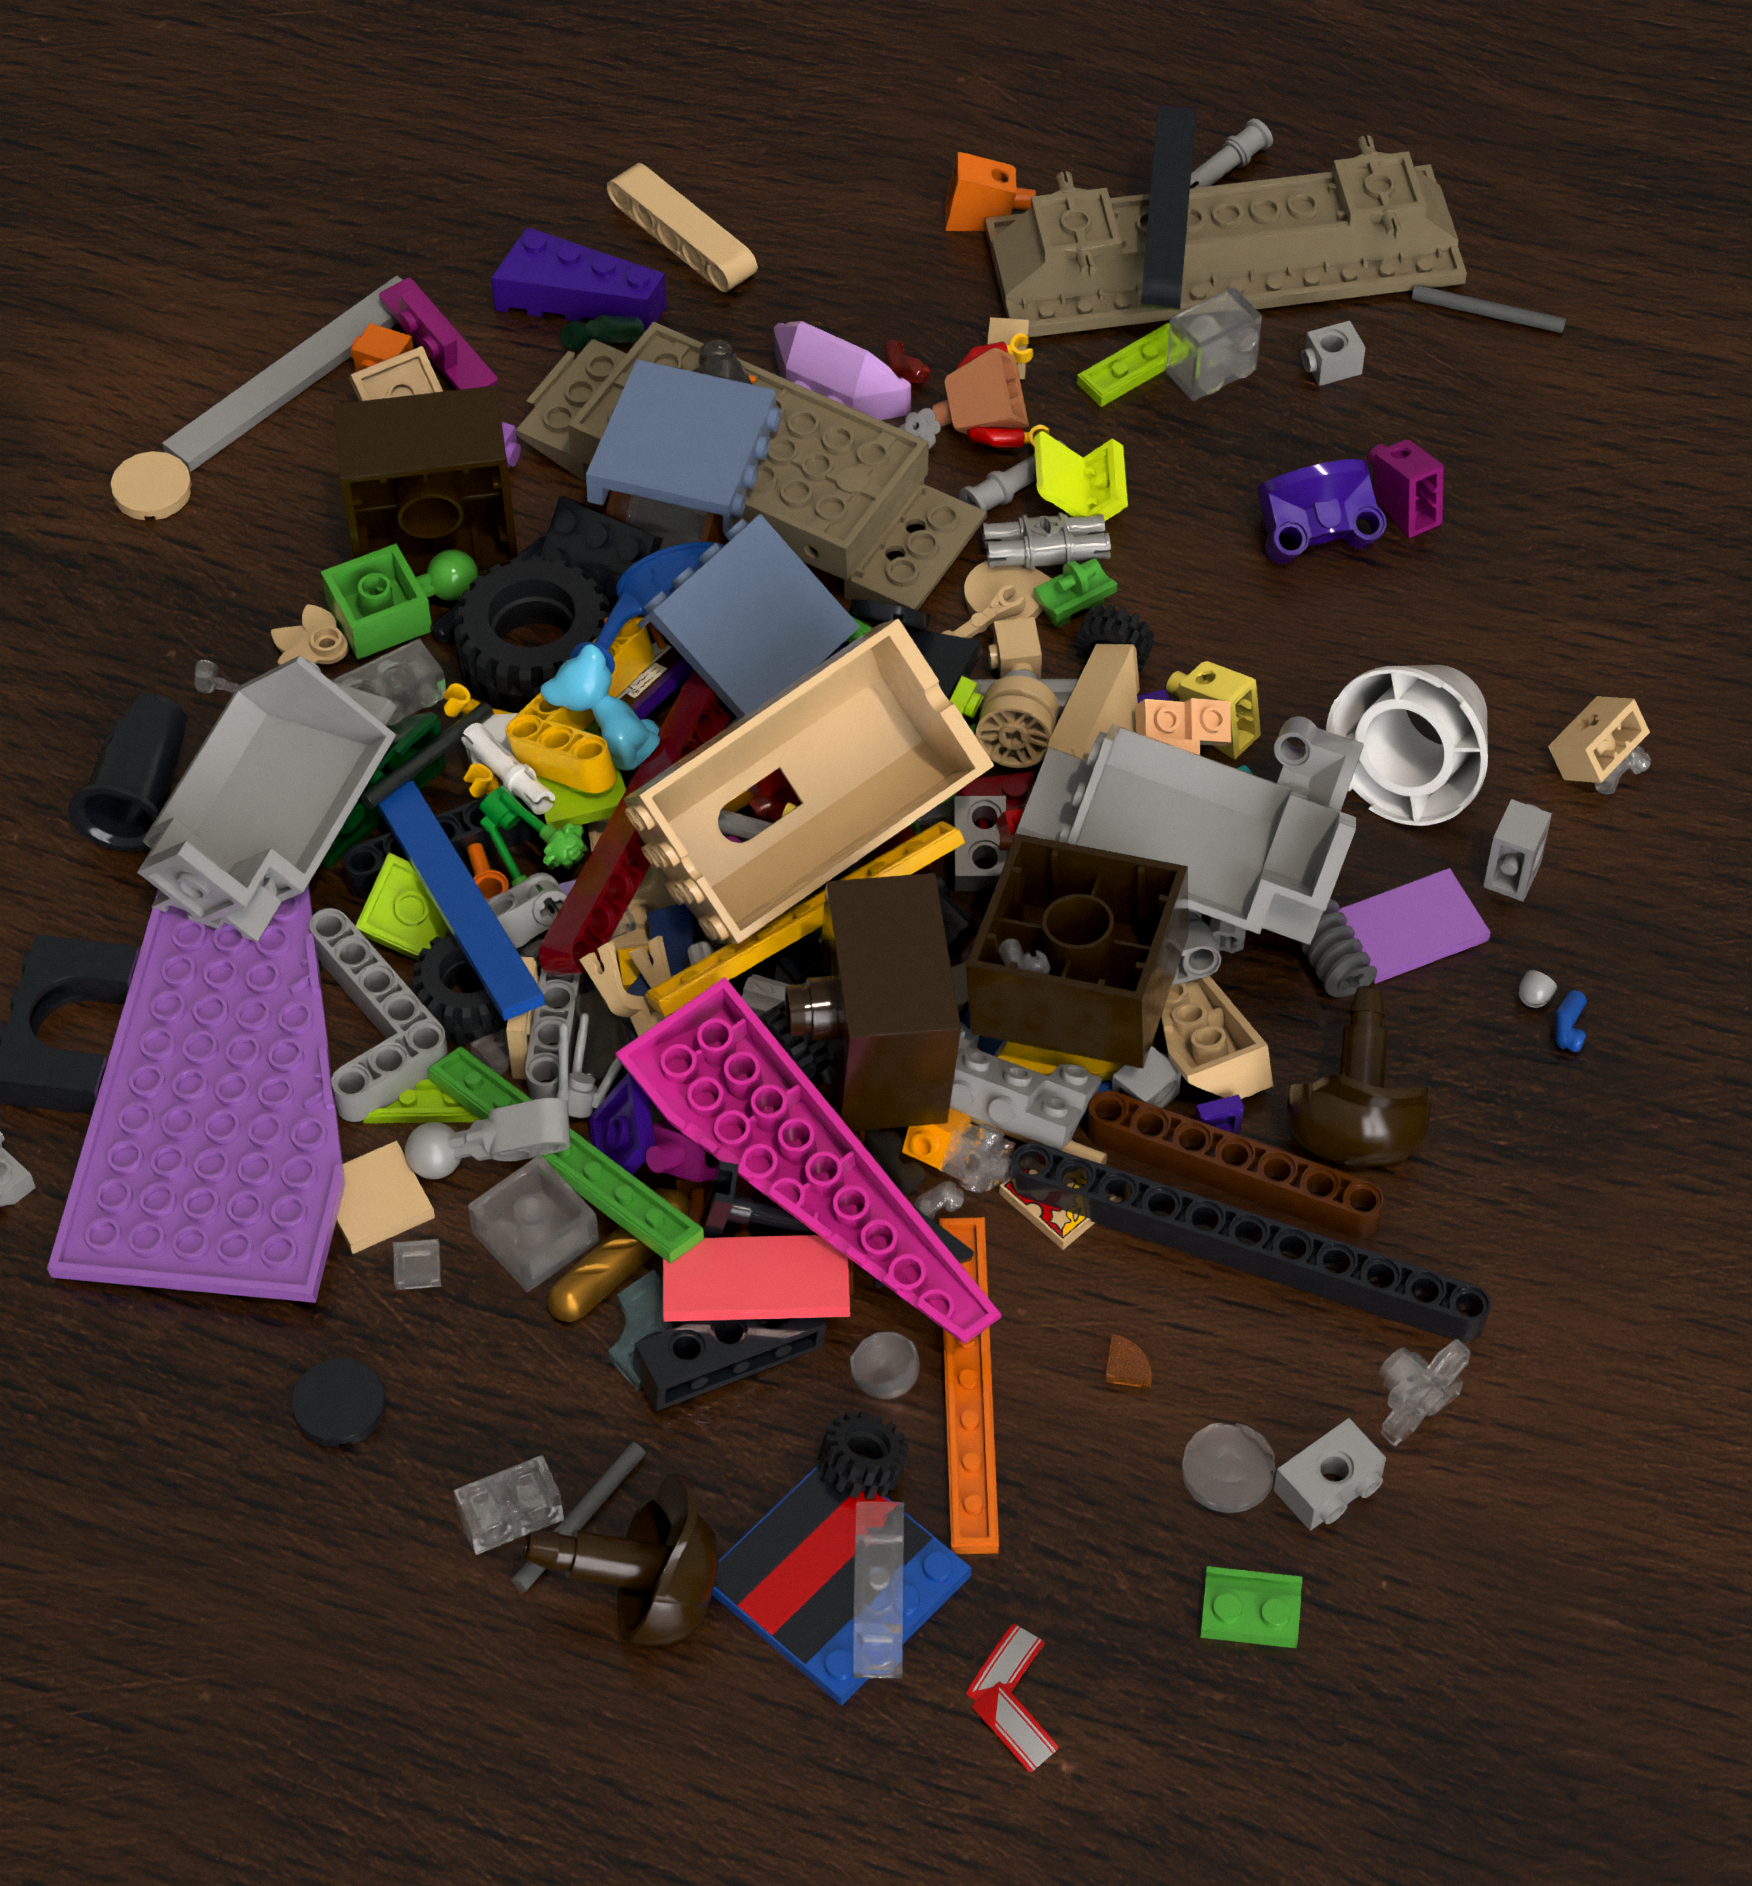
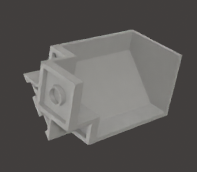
M300 655L238 686L142 841L151 848V851L137 873L160 890L151 907L167 912L170 906L186 910L189 920L219 930L223 923H226L239 930L242 937L258 942L281 902L305 891L394 740L396 734L386 725L398 706L388 698L332 682L321 673L320 668L315 663L304 659Z
M1112 724L1108 733L1100 731L1096 741H1094L1088 760L1052 747L1048 748L1015 835H1027L1188 866V909L1260 934L1262 928L1311 945L1323 911H1326L1356 831V817L1307 800L1306 793Z

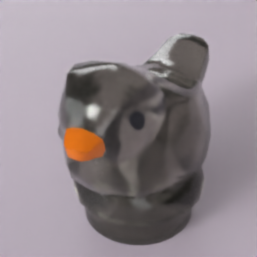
M712 340L701 347L698 358L700 367L697 369V373L747 384H754L756 382L755 376L745 373V368L736 359V354L732 350L730 343L723 340Z

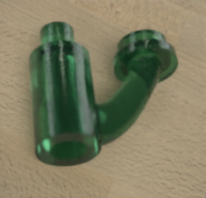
M599 315L595 320H589L586 326L580 321H572L564 325L561 330V341L571 350L583 349L592 339L603 343L635 344L644 334V325L638 317Z

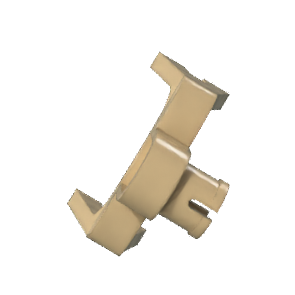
M656 936L646 942L650 955L654 960L653 965L644 946L629 952V955L651 989L671 978L662 936ZM607 942L597 948L605 968L604 972L595 953H589L579 959L606 1001L610 1011L621 1017H630L638 1037L666 1018L651 1007L646 996H634L624 990L613 942Z

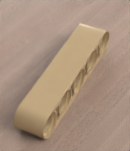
M635 164L607 183L610 199L622 212L718 290L728 292L757 272L756 259L743 243L644 164Z

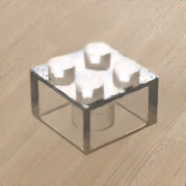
M1233 287L1170 318L1166 373L1192 401L1207 394H1213L1221 387L1239 378L1247 377L1257 370L1262 315Z
M540 1154L468 1204L472 1233L527 1293L599 1242L596 1213Z

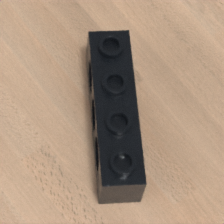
M823 1317L686 1321L683 1325L663 1333L660 1331L652 1332L644 1336L639 1342H636L634 1345L633 1369L655 1411H659L823 1348L827 1323ZM771 1324L776 1326V1328H767L762 1325ZM721 1340H731L735 1343L725 1344ZM686 1355L694 1359L683 1360L678 1358V1356Z

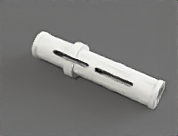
M473 723L464 730L463 734L466 736L461 738L462 743L473 751L501 779L503 786L514 796L520 797L536 815L544 814L551 809L553 803L550 801H555V795L538 781L535 771L528 764L523 765L481 723Z

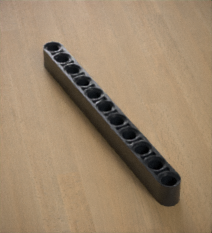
M1023 1144L1013 1154L1011 1187L1017 1195L1025 1199L1091 1219V1222L1459 1342L1474 1341L1484 1331L1490 1312L1491 1301L1489 1295L1482 1288L1474 1284L1041 1144ZM1034 1169L1040 1173L1028 1174L1024 1170ZM1069 1183H1077V1184L1081 1185L1082 1187H1081V1188H1071V1187L1067 1186L1066 1184H1069ZM1116 1196L1124 1199L1125 1201L1114 1202L1109 1198ZM1163 1211L1167 1213L1168 1216H1157L1152 1212ZM1206 1225L1210 1227L1212 1230L1204 1231L1196 1228L1195 1226ZM1250 1239L1251 1241L1255 1242V1244L1247 1245L1241 1243L1239 1240ZM1293 1253L1299 1258L1289 1259L1282 1254ZM1335 1267L1343 1273H1332L1326 1268ZM1370 1282H1381L1385 1284L1387 1287H1375ZM1414 1296H1425L1431 1302H1421ZM1459 1310H1468L1475 1316H1465Z

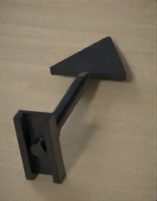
M720 1161L704 1206L703 1213L708 1214L703 1227L704 1238H721L727 1221L748 1225V1222H754L818 1235L782 1207L754 1202L752 1197L737 1195L739 1165ZM913 1206L960 1264L972 1259L974 1255L972 1249ZM874 1277L873 1285L876 1288L886 1286Z

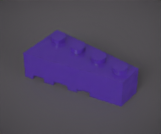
M529 227L525 229L491 278L496 311L509 312L510 307L526 309L527 315L543 317L544 312L565 315V320L580 322L581 319L592 318L599 319L600 324L604 326L646 331L653 322L658 320L667 306L664 273Z

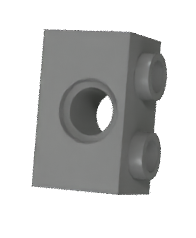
M1511 799L1493 837L1483 885L1484 888L1524 902L1541 865L1552 813L1543 811L1537 806Z
M1348 1418L1277 1468L1273 1491L1311 1531L1322 1522L1331 1524L1336 1521L1347 1509V1504L1358 1496L1367 1498L1372 1495L1383 1482L1382 1476L1386 1457L1355 1423ZM1336 1474L1343 1480L1333 1482L1327 1480L1323 1475Z

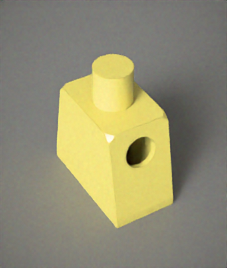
M1205 661L1200 663L1189 675L1176 671L1169 678L1166 691L1168 694L1180 699V702H1185L1191 698L1230 701L1231 743L1226 746L1212 745L1235 760L1261 735L1256 680L1252 677Z

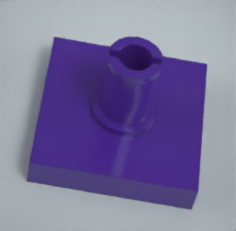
M628 1072L591 1114L588 1121L591 1144L630 1174L634 1175L645 1163L646 1152L648 1148L655 1145L649 1098Z

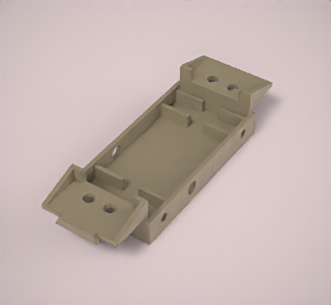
M656 322L650 325L628 353H624L595 339L588 343L575 360V353L568 350L526 400L534 409L516 429V435L577 478L585 481L586 472L636 359L741 382L739 378L742 377L744 380L742 383L752 384L749 375L755 376L756 382L752 385L776 390V407L781 408L782 414L778 430L776 432L771 431L769 434L770 445L766 459L758 461L756 484L753 490L747 489L745 493L746 505L742 518L749 524L761 514L803 562L843 579L844 598L849 601L852 599L869 600L918 610L987 518V511L924 484V479L928 475L929 441ZM681 506L703 517H706V511ZM735 518L732 527H733L736 523H738L741 519ZM912 524H919L925 530L909 533L906 528ZM891 551H900L905 557L889 560L886 555Z

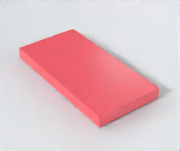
M819 1235L704 1238V1240L671 1264L663 1259L664 1322L850 1317L848 1257Z

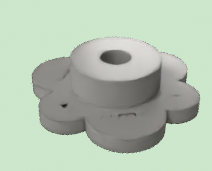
M924 408L918 414L916 412L909 413L905 419L906 423L902 424L899 429L929 441L930 449L935 444V434L940 432L941 424L935 420L936 415L933 410Z

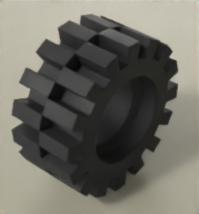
M1108 604L1106 609L1102 605H1098L1094 610L1091 608L1087 612L1075 637L1074 649H1078L1076 655L1078 658H1085L1083 664L1086 665L1096 644H1133L1137 650L1138 673H1141L1155 642L1153 640V631H1148L1150 625L1146 621L1138 622L1141 616L1135 612L1132 616L1126 614L1127 608L1121 607L1119 611H1116L1115 605Z
M785 1000L758 1017L809 1080L830 1067L831 1060L828 1058L830 1053L824 1047L826 1045L825 1040L811 1041L809 1034L805 1036H789Z
M853 1411L845 1412L843 1418L840 1415L835 1417L832 1424L830 1423L817 1457V1460H820L818 1464L819 1471H826L824 1479L828 1483L836 1480L837 1485L835 1489L841 1493L845 1488L851 1489L850 1496L855 1498L859 1497L860 1492L865 1493L866 1499H874L876 1492L880 1497L888 1494L889 1489L893 1491L900 1478L909 1451L908 1444H903L906 1438L902 1432L894 1434L897 1427L890 1421L886 1426L881 1423L883 1417L877 1414L874 1420L868 1419V1412L860 1411L857 1418ZM852 1450L866 1453L873 1459L861 1457Z

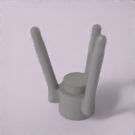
M583 1013L580 1017L572 1072L569 1074V1077L568 1025L562 1023L559 1026L558 1092L556 1098L566 1100L568 1102L569 1116L578 1118L591 1116L593 1108H597L604 1101L608 1090L622 1067L621 1062L616 1057L598 1089L594 1085L595 1079L592 1076L581 1073L588 1033L589 1015L587 1013Z

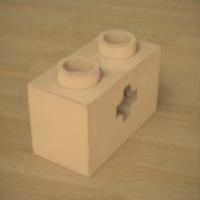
M1597 696L1558 735L1548 748L1564 780L1602 783L1650 731L1635 699Z

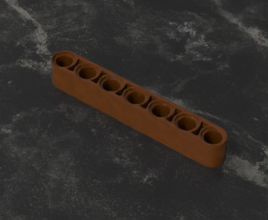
M1102 1091L1094 1095L1090 1100L1087 1134L1092 1143L1101 1148L1350 1237L1367 1238L1373 1235L1379 1227L1384 1197L1380 1188L1370 1181L1118 1092ZM1101 1118H1112L1114 1121H1104ZM1150 1132V1133H1154V1134H1156V1135H1155V1136H1147V1135H1144V1134H1142V1133ZM1187 1147H1192V1148H1196V1149H1198V1150H1197V1151H1189V1150H1186L1185 1148H1187ZM1235 1162L1240 1164V1166H1231L1227 1163ZM1277 1177L1282 1179L1283 1181H1273L1269 1178ZM1313 1192H1319V1193H1322V1194H1324V1195H1326V1196L1320 1197V1196H1315V1195H1313V1194H1311V1193H1313ZM1361 1207L1367 1209L1368 1211L1361 1212L1354 1208Z

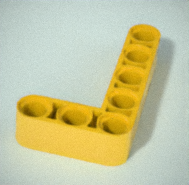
M636 616L626 622L608 649L615 662V670L612 673L608 695L615 698L655 658L647 625L642 629L637 625L643 619L640 616ZM540 692L507 724L505 732L513 756L523 765L528 764L537 776L588 793L606 791L617 781L616 770L606 740L600 736L583 731L595 719L592 709L572 711L564 706H555L547 702Z

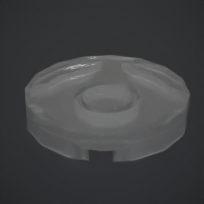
M1215 1423L1196 1432L1188 1442L1181 1470L1184 1484L1196 1501L1211 1510L1235 1513L1247 1511L1265 1499L1272 1489L1276 1467L1273 1449L1263 1435L1247 1425L1236 1423L1235 1426H1223V1423Z

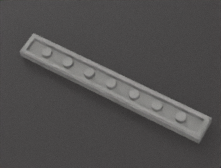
M396 275L162 443L164 452L181 459L189 472H192L350 358L351 347L355 338L363 334L369 323L388 329L396 325L398 321L380 302L379 293L399 283L402 279Z

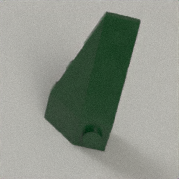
M429 712L406 716L395 726L389 727L396 736L361 795L441 734L439 717L436 714ZM444 754L409 780L414 781L419 791L446 768ZM361 796L359 797L321 862L323 868L326 870L330 869L344 856L349 848L360 843L385 821L376 806L373 809H368L362 803Z

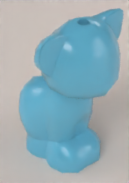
M589 644L581 650L577 657L566 660L560 666L556 676L541 686V694L547 702L555 706H564L572 711L592 709L595 720L601 728L602 738L608 744L612 761L617 769L633 770L657 748L660 741L658 736L660 729L652 720H640L633 709L624 701L608 695L612 681L611 672L606 666V659L602 651L596 646Z

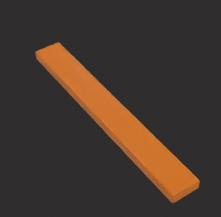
M985 1217L939 1218V1225L973 1250L974 1255L972 1259L961 1263V1266L988 1297ZM987 1327L966 1344H963L943 1329L951 1551L955 1554L999 1553L990 1330Z

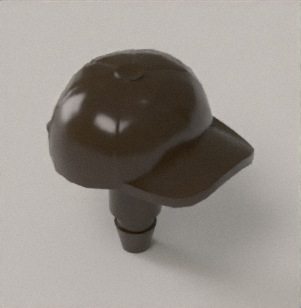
M1360 986L1356 989L1349 1011L1351 1016L1350 1025L1343 1028L1340 1075L1326 1076L1310 1084L1290 1085L1287 1104L1288 1123L1293 1137L1310 1154L1339 1165L1352 1167L1385 1166L1404 1161L1420 1146L1429 1125L1431 1103L1428 1101V1087L1403 1090L1384 1088L1388 1030L1382 1028L1383 1018H1385L1381 989L1377 987Z
M669 1474L661 1483L656 1494L645 1498L640 1504L631 1521L626 1538L581 1530H574L571 1536L559 1534V1532L528 1533L523 1548L524 1560L550 1571L553 1569L565 1571L566 1578L618 1586V1612L621 1637L624 1641L651 1646L681 1642L697 1630L710 1604L719 1563L716 1534L710 1525L697 1513V1494L694 1486L686 1476Z

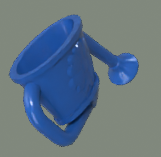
M690 542L674 545L656 551L630 566L622 574L616 585L618 601L594 643L582 642L576 645L570 654V659L577 657L586 645L592 644L604 654L606 666L612 675L615 670V662L608 649L622 627L636 616L642 615L646 617L649 613L643 607L661 591L668 597L676 590L671 582L690 566L696 572L702 566L698 558L714 543ZM717 543L721 548L724 546L723 544ZM652 623L653 627L660 632V630Z

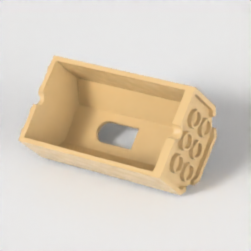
M898 618L875 626L623 799L627 806L625 814L645 843V846L641 848L645 858L654 869L661 867L669 879L665 886L678 905L685 903L687 908L698 919L700 927L711 941L717 940L720 944H739L824 885L826 881L837 876L985 773L994 764L955 704L950 702L942 692L938 678ZM779 768L801 804L745 842L736 843L728 840L721 833L718 825L721 809L728 802Z

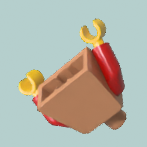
M1018 333L1013 336L1010 344L1007 345L1002 341L972 348L956 367V371L947 375L944 382L948 399L933 405L932 410L936 415L935 420L941 426L953 423L955 430L968 435L973 442L996 448H1022L1024 444H1029L1031 450L1035 452L1034 436L1041 431L1049 435V429L1044 425L1034 426L1030 432H1024L1023 429L1028 427L1029 423L1017 363L1029 362L1033 358V349L1021 351L1016 348L1029 344L1028 336Z

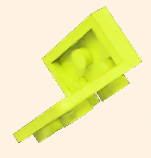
M1044 431L1034 436L1036 488L1044 500L1061 508L1070 517L1098 516L1103 514L1104 522L1128 507L1122 444L1112 438L1085 457H1081Z

